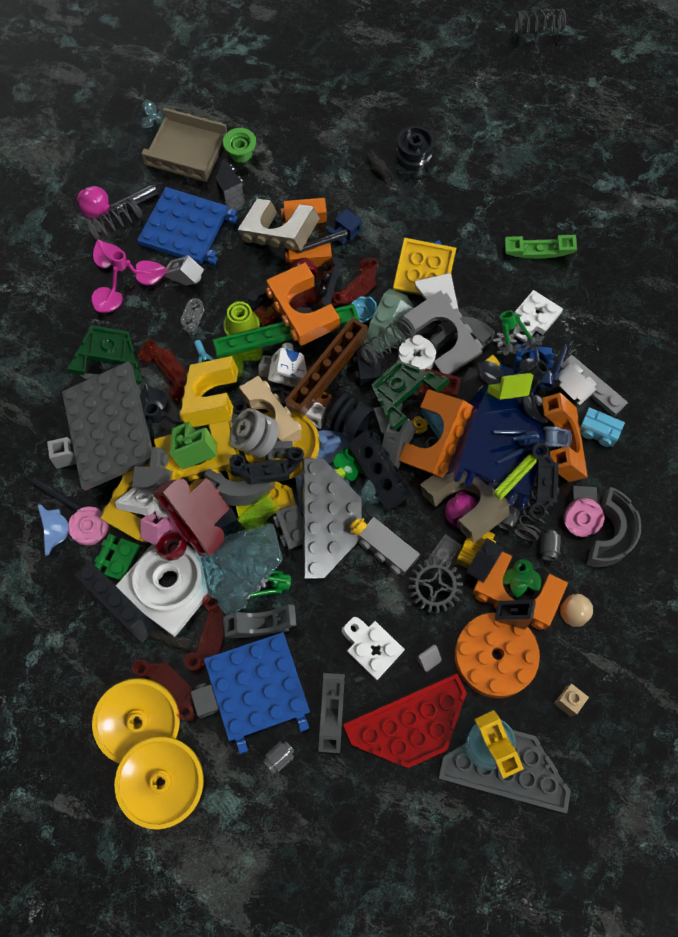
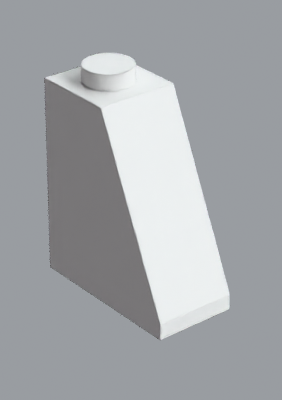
M451 273L415 281L416 289L425 301L441 290L443 294L447 293L451 298L452 303L450 305L452 308L458 309Z

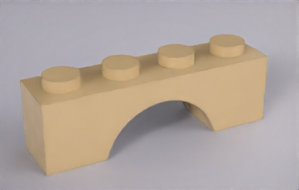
M257 376L239 387L242 398L250 408L265 409L274 414L279 426L277 441H292L295 443L302 438L300 423L291 418L289 409L280 404L277 394H272L270 386L266 381H262Z

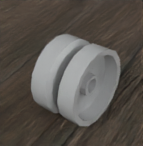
M247 408L238 415L232 425L230 432L231 445L240 451L247 452L251 456L262 458L272 450L277 441L279 433L278 423L275 419L263 415L253 408Z

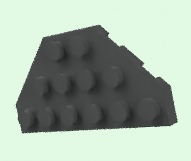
M304 458L302 459L303 578H325L360 540L354 533H350L351 528L349 526L356 518L362 519L361 497L324 459Z
M504 728L524 768L504 779L498 771L481 734L442 758L438 776L440 780L567 814L571 791L567 784L563 782L558 774V770L544 752L536 736Z

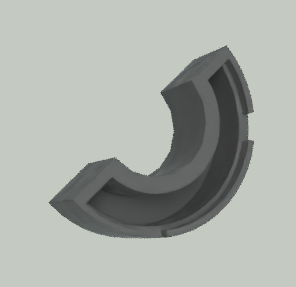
M610 487L606 491L601 504L603 514L612 521L614 526V537L608 541L596 540L590 547L586 562L588 566L606 567L619 562L631 552L640 538L641 519L638 510H635L631 504L632 501L625 494L615 488Z

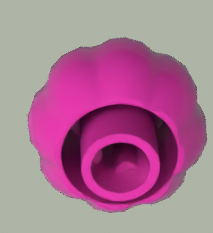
M97 186L88 187L85 190H81L77 197L79 209L85 217L97 219L100 213L108 214V209H110L111 205H109L107 193L102 188Z
M465 492L457 493L446 504V519L460 529L459 519L475 508L479 501Z

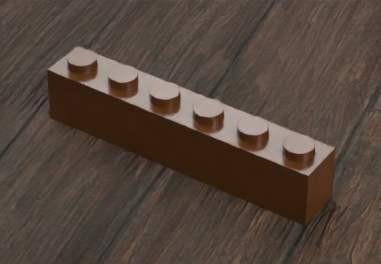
M353 317L349 320L285 399L286 407L292 414L300 419L306 415L365 341L368 326Z

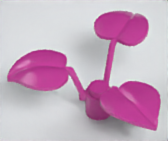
M98 239L93 251L94 262L98 267L104 269L112 265L114 272L112 290L107 287H101L94 291L92 295L94 309L97 312L106 313L116 310L121 305L122 294L115 292L117 271H123L128 266L133 273H137L136 279L139 283L153 285L165 275L167 268L156 262L140 261L136 264V269H134L130 264V260H126L124 251L115 245Z

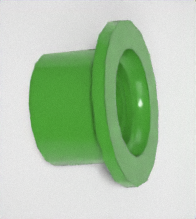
M235 128L225 134L223 146L234 161L245 162L253 155L252 151L256 147V137L248 129Z

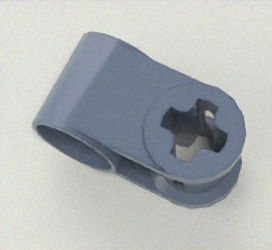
M543 427L544 444L548 447L570 446L572 440L570 430L561 429L560 427Z

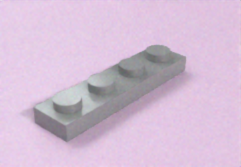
M573 355L562 363L560 371L569 363L572 365L576 363L583 369L581 374L585 378L590 376L597 383L595 386L597 390L590 397L613 417L628 403Z

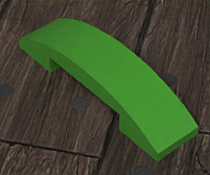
M558 235V238L553 240H523V236L505 237V251L508 255L521 258L541 259L559 257L577 252L576 235Z

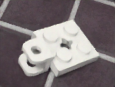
M533 290L515 311V315H520L522 323L531 336L535 331L544 335L562 313L563 308ZM517 323L513 334H516V337L521 341L526 342L527 336L519 333L523 330Z
M133 487L115 502L119 510L150 516L155 511L156 516L170 518L154 497L153 493L156 490H140Z
M353 617L342 628V634L353 644L346 652L375 680H378L405 650L376 621L368 627L362 620ZM351 626L356 628V632L351 630ZM372 645L380 647V655L375 654L373 656L371 654L373 651L371 649Z

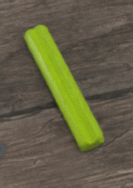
M528 455L498 486L493 495L498 500H502L535 465L537 460L532 455Z

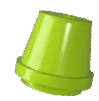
M235 302L228 307L227 316L223 324L226 336L260 328L257 315L247 303Z

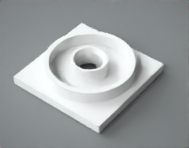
M152 544L116 587L149 619L175 637L224 578L226 571L206 557L199 556L188 545L182 557L178 560L167 561L157 554L156 545ZM167 571L177 573V581L174 585L170 587L159 585V579L163 576V573Z

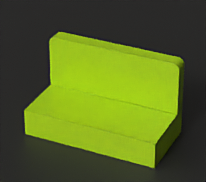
M526 373L503 376L501 383L489 385L487 392L499 400L529 396L534 375Z

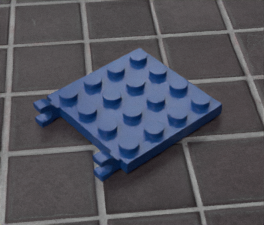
M166 187L137 241L139 245L180 258L190 256L198 264L207 261L215 265L218 260L215 257L216 251L209 249L224 220L236 224L238 217L235 216L237 211L228 209L226 205Z
M284 632L204 659L229 741L236 740L240 754L248 751L244 736L294 718L297 720L300 732L309 729L305 714L310 713Z

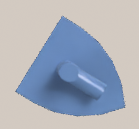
M318 431L320 449L317 459H324L328 464L333 463L335 455L341 453L343 448L349 447L348 444L351 441L340 432Z

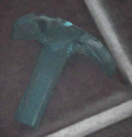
M146 99L142 104V108L148 117L143 118L140 126L143 128L153 126V120L161 123L165 118L164 112L160 111L155 114L156 106L153 102Z
M365 475V485L362 488V495H359L361 503L365 504L366 501H369L370 504H378L381 500L378 496H374L376 494L375 487Z

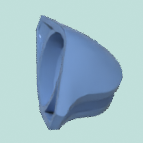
M38 505L44 528L45 556H48L55 545L66 539L69 532L68 522L60 515L59 509L47 511L42 505Z

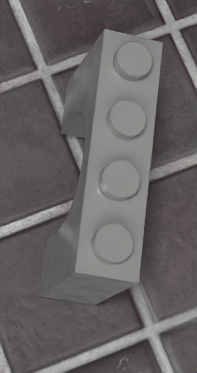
M440 290L409 311L404 317L411 321L416 333L436 320H445L455 326L458 331V340L455 346L434 361L443 376L448 377L481 355V348L483 346L478 338L473 339L471 336L473 331L467 323L463 324L460 319L462 315L459 310L452 308L450 305L452 300L447 293L443 294Z

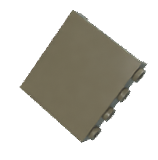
M164 108L165 118L149 150L143 149L142 157L144 164L207 182L223 147V138L227 133L226 124Z

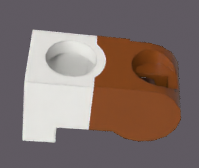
M323 392L305 415L317 428L321 429L323 419L332 399L331 394Z

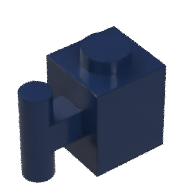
M348 209L336 216L335 229L330 227L327 230V233L330 235L346 230L348 237L337 240L341 244H345L347 239L351 241L362 231V220Z

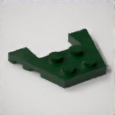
M91 325L80 348L69 364L67 373L85 375L87 359L120 365L129 362L132 364L136 383L141 385L142 377L138 370L139 366L134 356V348L129 332Z
M398 360L375 380L371 386L393 430L396 431L408 420L397 409L402 402L424 383L433 391L439 393L450 383L449 379L446 376L442 375L440 377L435 375L434 372H426L420 370L419 367Z

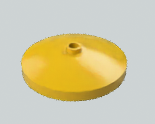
M144 678L127 679L112 686L97 703L92 719L93 735L98 747L108 758L119 764L131 748L144 740L155 737L176 739L180 726V713L174 697L161 684ZM135 716H138L142 721L136 722L134 720Z
M155 737L144 740L131 748L118 766L115 777L117 802L123 813L132 822L141 827L149 829L172 827L187 818L197 806L204 785L203 769L194 751L177 739ZM160 777L165 780V784L162 786L158 784Z

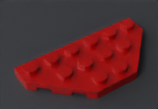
M457 673L343 724V727L352 746L408 769L447 751L467 692Z

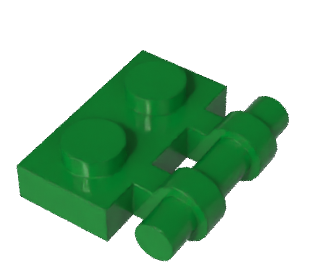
M108 534L106 540H103L101 544L102 549L99 555L95 557L93 562L99 570H101L102 566L107 568L104 573L105 576L121 581L131 569L140 546L122 538L118 545H115L113 542L116 536ZM109 551H113L114 554L111 560H105Z

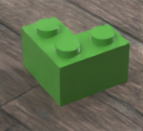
M187 422L172 428L170 455L183 470L216 457L217 442L206 427L196 431L191 423Z

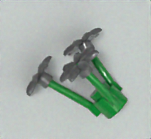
M513 311L501 313L500 320L503 333H497L499 338L493 339L494 342L498 343L497 346L501 347L499 348L500 351H497L498 354L506 356L509 352L515 354L521 350L519 345L512 346V344L517 343L513 339L516 337V334L509 335L508 331L514 329L517 323L527 336L528 342L522 344L525 347L524 351L529 349L534 351L535 345H542L541 341L544 339V336L539 337L538 333L535 336H531L522 323L520 315H515Z

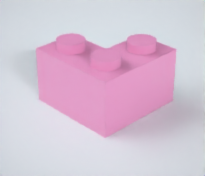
M155 511L150 516L147 515L141 519V539L157 545L159 539L166 533L177 532L183 535L171 518L156 516Z

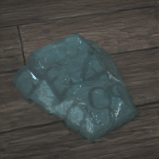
M269 523L225 535L223 543L211 556H202L201 562L208 595L211 598L217 599L220 609L226 616L244 608L248 603L246 598L251 592L256 593L259 590L257 585L263 578L268 579L283 561L274 524Z

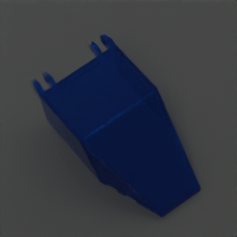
M503 364L499 365L503 376L518 373V371ZM485 383L469 402L474 407L446 474L454 472L453 480L459 482L463 472H468L464 484L467 487L472 484L474 476L499 486L528 455H531V451H526L501 464H497L498 460L523 448V446L519 444L518 440H513V437L519 435L493 434V430H535L539 435V443L545 444L542 424L526 414L522 406L523 397L499 400L487 392L488 385ZM536 449V453L540 455V450ZM537 462L510 490L507 500L510 506L519 501L517 506L519 510H523L526 507L537 472Z

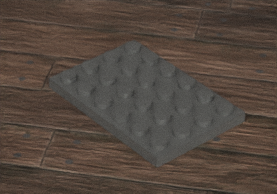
M131 363L121 364L62 391L82 489L86 491L134 470L135 466L141 467L150 463L152 444Z

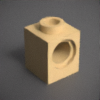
M573 684L565 687L554 704L572 717L578 714L589 697Z

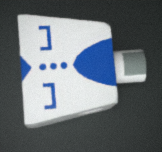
M284 343L282 348L272 356L268 380L295 388L307 373L303 354L293 351L291 343Z

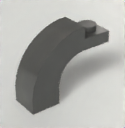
M471 317L460 318L463 324L467 323L473 331L471 336L474 340L478 338L483 348L493 340L495 331L487 324ZM448 321L440 323L437 333L430 338V342L433 344L436 352L447 342L458 339V331Z
M208 469L204 474V479H209L212 485L219 490L220 496L226 504L232 506H246L259 502L275 487V482L250 485V482L247 480L241 482L230 481L211 469Z
M289 604L267 612H235L223 617L225 637L229 638L268 636L289 631V628L297 626L295 605Z
M323 673L319 752L340 753L345 674Z

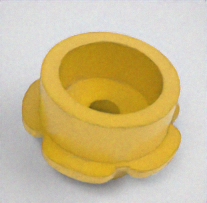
M416 416L411 420L416 429L415 434H422L427 430L428 422L425 418L422 419V417Z
M356 518L349 526L351 528L350 533L358 536L367 527L364 518L361 520Z

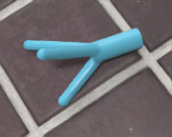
M196 340L194 345L199 354L198 363H201L202 359L214 360L205 352L201 341Z

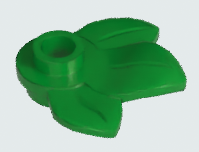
M350 447L343 448L341 453L335 455L333 459L334 467L336 469L342 467L346 473L344 477L349 481L355 480L358 472L365 474Z
M521 559L514 564L513 568L504 573L503 585H510L511 591L518 598L528 587L539 591L541 588V577L533 570V565L530 561ZM526 566V569L520 571V567Z

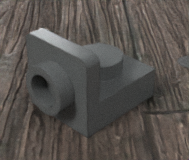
M276 441L272 450L265 455V460L274 461V458L286 459L289 449L293 447V442Z

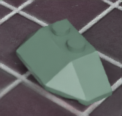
M392 289L384 293L370 322L364 344L366 342L371 343V339L378 337L379 332L385 331L388 326H393L394 321L398 320L401 316L404 317L405 314L414 309L406 294ZM400 319V321H402V322H404L405 324H407L408 327L410 328L409 324H408L405 320ZM396 322L394 327L400 330L398 322ZM401 323L403 329L408 333L409 329ZM389 327L387 332L396 339L398 345L401 344L396 338L393 328ZM394 328L398 338L404 342L403 336ZM381 333L379 337L383 339L389 345L390 348H393L388 342L386 334ZM387 334L392 345L397 346L393 338ZM374 338L372 343L376 345L381 350V352H384V350L381 348L379 344L378 338ZM380 340L383 348L387 350L386 344ZM373 346L375 352L380 354L379 350Z

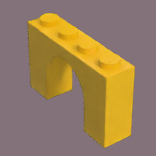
M232 356L190 365L189 373H187V384L184 387L185 394L182 398V410H180L182 421L185 423L190 422L193 427L232 420L233 405L227 393L202 397L206 391L213 387L237 382L238 368Z
M230 420L209 424L211 435L217 442V456L200 465L183 470L170 455L172 434L154 439L156 447L167 451L168 465L183 472L184 475L181 479L186 482L200 480L208 469L213 470L217 474L225 470L226 472H231L229 467L230 457L235 454L240 455L239 450L234 448L230 442V432L233 425Z
M150 463L141 467H150ZM168 464L166 465V469L172 471L170 480L182 478L183 472ZM134 470L122 475V480L118 487L114 489L109 504L103 509L101 519L133 538L147 542L141 539V519L143 517L137 513L119 510L115 503L133 488Z

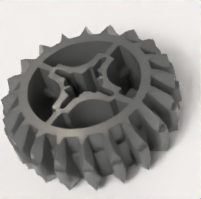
M432 558L431 565H429L427 560H424L426 566L424 568L421 564H418L417 567L420 571L412 570L416 578L409 577V581L415 583L408 586L409 589H415V592L410 593V596L414 597L417 595L418 597L414 603L417 604L421 600L423 602L420 606L421 609L426 604L429 606L428 612H431L432 607H435L436 613H439L440 606H442L444 611H447L445 605L447 603L450 607H454L451 600L459 601L455 593L462 594V590L457 589V586L463 585V582H456V579L461 578V574L455 576L453 574L457 568L454 567L452 570H449L450 562L443 566V559H440L439 564H436L435 558ZM436 569L434 578L430 580L420 578L426 571ZM442 571L449 575L452 586L442 582ZM438 575V584L441 585V589L437 588L433 596V587L426 583L431 581L434 583ZM418 584L430 590L429 601L421 595ZM438 592L451 593L446 600L435 602Z

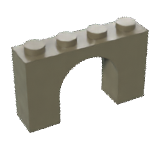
M257 199L238 228V232L244 242L301 251L320 219L314 206L299 204L287 223L275 229H268L277 211L271 200Z
M456 458L450 462L444 478L433 475L420 484L423 496L435 507L456 492L467 491L479 497L478 505L459 519L460 531L473 543L510 515L507 499L498 500L493 495L494 488L491 485L487 486L478 474L471 472L464 462L461 463Z

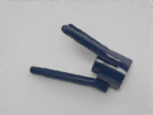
M535 346V361L537 362L540 358L538 347ZM567 346L563 348L554 374L549 370L540 379L541 383L538 384V387L551 389L554 382L558 381V374L568 348Z
M535 430L492 431L493 434L519 435L513 437V440H518L519 444L523 446V448L498 460L497 464H501L523 452L531 451L532 446L539 443V435Z

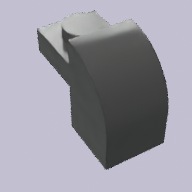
M152 447L150 467H134L133 487L140 490H157L163 483L170 480L172 471L166 469L169 460L167 451L158 447Z

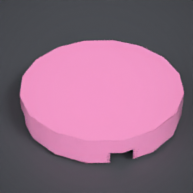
M588 498L576 499L571 502L565 509L563 516L568 530L580 537H587L592 533L595 534L600 530L604 522L602 508L597 502Z
M84 507L77 510L78 512L70 517L68 523V531L73 540L80 545L86 546L100 542L107 534L109 527L108 523L101 519L103 512L95 507Z

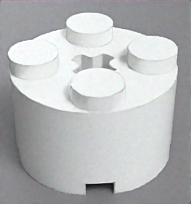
M415 335L412 338L406 339V342L401 344L398 360L419 367L420 370L426 372L432 371L436 350L429 340L421 335Z
M569 363L558 374V379L561 381L559 386L574 400L578 398L579 401L577 403L581 405L597 390L595 388L597 383L590 376L585 378L581 374L583 369L576 363L573 365Z

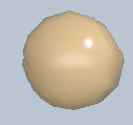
M572 594L561 604L560 614L565 623L572 627L583 626L593 615V605L582 594Z

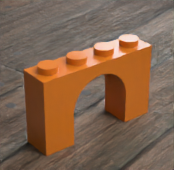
M325 198L284 201L281 215L286 223L290 220L299 204L314 206L320 218L318 223H327ZM328 243L302 253H298L297 250L288 249V252H285L286 263H290L291 266L297 259L306 257L312 260L316 267H322L332 259L331 245Z
M306 262L266 280L267 288L265 290L268 297L273 298L276 311L281 312L285 326L290 327L293 339L295 341L298 340L301 346L340 328V317L332 304L311 313L297 312L289 305L295 295L314 287V275Z
M427 390L421 408L442 417L444 422L442 436L435 445L429 448H419L405 443L398 460L409 466L444 478L474 406L464 400Z
M561 393L542 398L544 415L554 423L555 427L570 430L572 436L570 446L550 451L553 461L559 463L558 474L569 482L588 478L577 408Z
M502 552L485 582L477 581L472 592L477 600L484 603L489 602L496 609L498 601L514 600L506 593L503 587V576L512 558L511 555ZM551 574L545 578L540 592L535 599L536 604L531 626L539 630H546L550 626L568 582Z

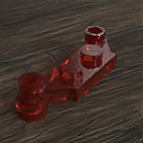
M366 258L361 261L360 269L362 272L341 292L334 291L331 300L332 306L337 304L351 305L354 300L360 296L363 297L377 284L375 277L379 262L376 258Z
M312 287L295 295L289 305L293 309L302 307L306 302H310L312 305L317 298L316 288ZM274 303L268 309L266 306H261L254 311L263 327L272 325V319L275 317L283 316L281 312L276 311Z
M146 340L138 353L139 358L147 362L153 358L173 383L169 396L173 400L181 401L185 394L184 387L187 384L188 372L170 349L166 350L157 346L153 340Z
M209 593L203 598V605L209 614L196 653H189L184 659L185 666L191 671L199 670L205 664V658L219 654L225 635L224 614L220 607V600L214 593ZM211 602H215L213 606H209ZM194 660H197V664L195 666H191V663Z
M142 659L134 662L132 671L137 677H150L171 693L178 704L179 714L176 715L179 719L188 721L193 718L194 708L191 691H194V689L165 661L162 664L148 663ZM145 667V671L140 673L141 668ZM185 710H189V714L187 716L183 715Z

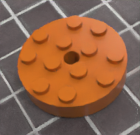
M487 613L470 621L460 633L455 646V664L462 680L472 690L490 698H505L517 694L533 680L539 666V648L533 633L528 627L524 630L495 621L496 613ZM499 649L498 652L501 655V660L493 658L492 651Z

